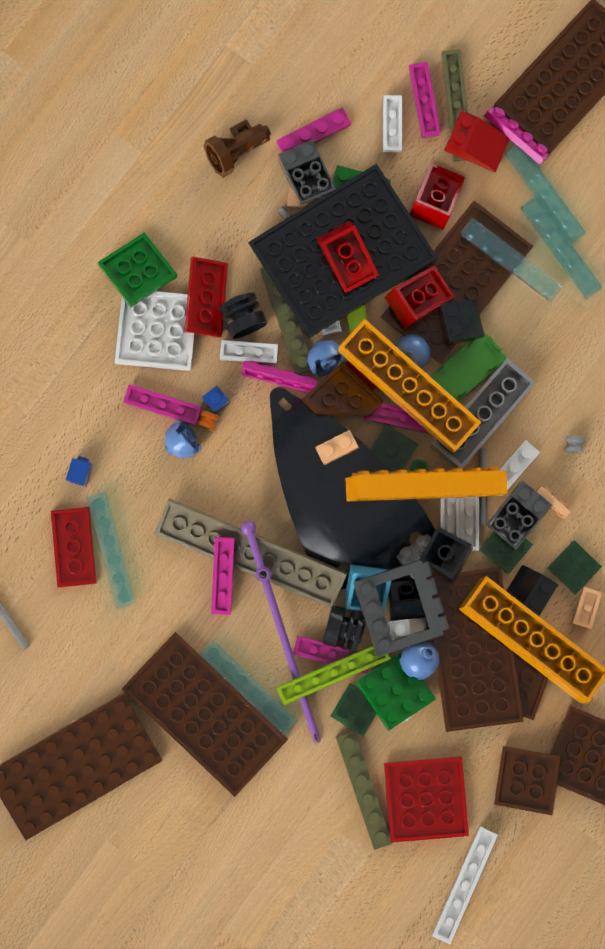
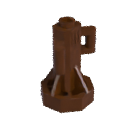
M244 120L230 128L234 136L233 138H219L214 135L205 140L203 147L207 159L215 172L223 178L233 173L234 164L240 156L270 141L271 132L268 126H263L259 123L251 127L249 122ZM243 129H246L245 132H243V133H241V134L238 133V132L242 131Z

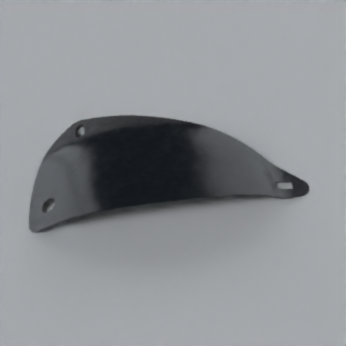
M275 388L271 391L270 407L277 469L292 521L306 555L336 568L342 563H347L348 568L345 571L347 575L341 589H346L351 564L386 570L402 566L396 556L400 554L401 549L412 545L409 541L411 534L419 532L421 536L428 534L432 538L435 532L433 524L416 499L347 501L345 478L351 477L352 473H358V471H370V473L381 470L393 471L354 434L352 435L359 448L324 465L315 447L348 431V429L328 414H315L302 399L294 396L284 388ZM284 398L292 407L290 410H285L278 402Z

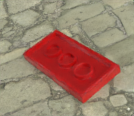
M191 257L184 332L216 338L222 337V316L224 314H220L218 309L225 303L228 263Z
M90 507L51 511L57 587L97 584Z

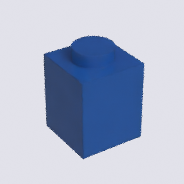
M217 385L202 397L205 404L214 414H217L230 403L229 399Z
M78 456V459L72 458L66 481L87 487L93 467L89 463V459Z

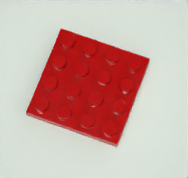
M461 756L384 763L391 843L469 836Z

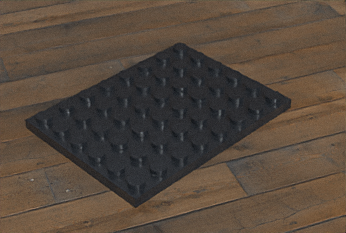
M377 164L248 242L309 339L438 259ZM351 221L356 226L379 276L345 293L329 265L317 238Z

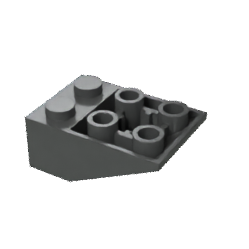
M313 140L278 154L279 164L301 205L336 190Z
M521 481L486 525L514 549H517L553 505L527 483Z

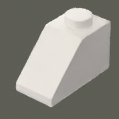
M426 618L388 621L392 640L427 629Z

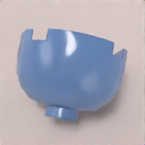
M408 334L401 337L395 343V346L421 369L428 364L431 357V349L423 337L417 334Z
M320 340L313 344L307 356V362L313 375L315 373H318L319 376L328 375L337 365L342 362L345 363L346 358L338 352L339 344L329 340Z
M180 420L173 423L165 433L166 451L178 458L186 459L194 456L201 451V444H197L194 440L198 437L192 428L185 422L180 423Z
M424 641L401 650L400 664L408 676L418 678L417 680H423L430 677L437 670L439 653L432 643Z

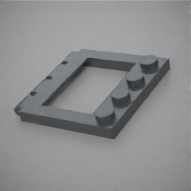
M417 560L353 582L377 657L444 635V630L449 629L446 616L438 617V614L444 612L440 597L432 598L433 595L438 594L434 578L426 579V577L433 575L429 561L421 563V560ZM413 574L429 628L392 640L376 585Z

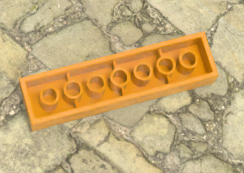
M366 319L339 346L338 352L453 454L481 424L479 419Z
M489 467L487 469L469 468L463 470V468H453L451 470L433 469L430 471L417 469L408 472L407 470H395V472L381 470L371 473L370 471H358V473H352L351 477L345 478L347 501L493 497L508 494L506 470L499 471V467Z
M489 577L480 578L459 607L461 612L579 703H589L605 680V667Z

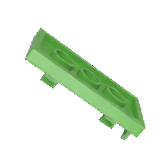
M485 332V337L469 341L430 375L434 381L458 402L507 359L502 352L503 349L493 341L491 336L488 337Z

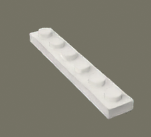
M481 826L478 827L432 932L433 937L451 944L498 834Z

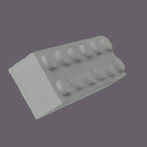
M507 358L465 406L469 412L481 421V424L454 454L438 440L432 444L431 448L454 468H464L536 382Z

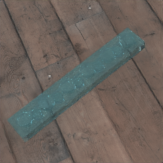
M517 145L508 150L505 156L568 244H572L585 235L584 229L536 162Z
M536 196L521 206L522 212L584 298L587 299L602 288L601 284Z
M471 218L460 234L549 302L554 299L563 287L474 218Z
M103 492L89 496L87 500L116 609L136 604L107 493Z
M214 640L200 653L215 670L284 735L298 721Z

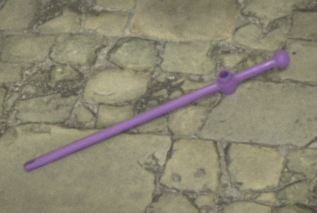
M247 521L241 524V531L247 535L257 566L256 578L263 584L292 677L296 679L300 677V673L270 584L271 571L264 565L254 534L256 525L253 521ZM266 571L267 575L265 577L260 576V572ZM307 696L302 697L300 702L313 742L316 744L315 733L320 743V735Z

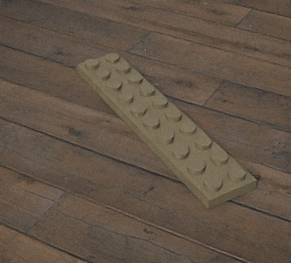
M170 498L167 500L155 535L213 559L215 537H234V568L256 576V562L247 535L242 533L240 527ZM255 534L264 565L271 571L270 583L330 608L335 604L347 572ZM266 571L260 572V576L265 577L267 575Z

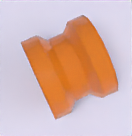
M202 410V417L197 422V426L215 431V423L219 420V416Z

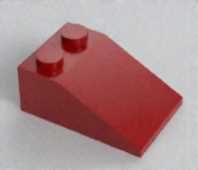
M461 110L444 151L496 173L509 138L479 117Z
M430 163L410 211V216L444 230L465 177Z
M351 221L317 238L329 265L345 293L379 276L356 226Z
M434 265L395 287L384 298L406 329L438 309L441 304L454 299L455 296Z

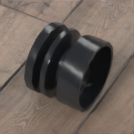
M253 292L233 297L218 309L220 314H224L222 316L223 321L233 320L226 326L231 339L250 335L268 323L263 311H254L260 304L258 301H255L257 297Z
M332 605L323 645L336 647L340 639L343 640L342 647L344 650H346L348 642H352L350 651L356 652L365 627L363 613L360 611L356 620L354 619L355 610L350 612L349 617H345L344 607Z

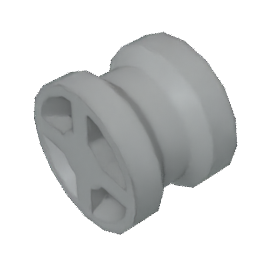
M566 436L567 446L564 452L583 454L584 449L582 445L585 442V438Z

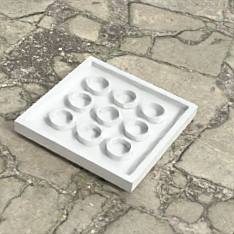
M156 291L132 307L122 297L115 364L191 371L195 334L184 332L188 294Z

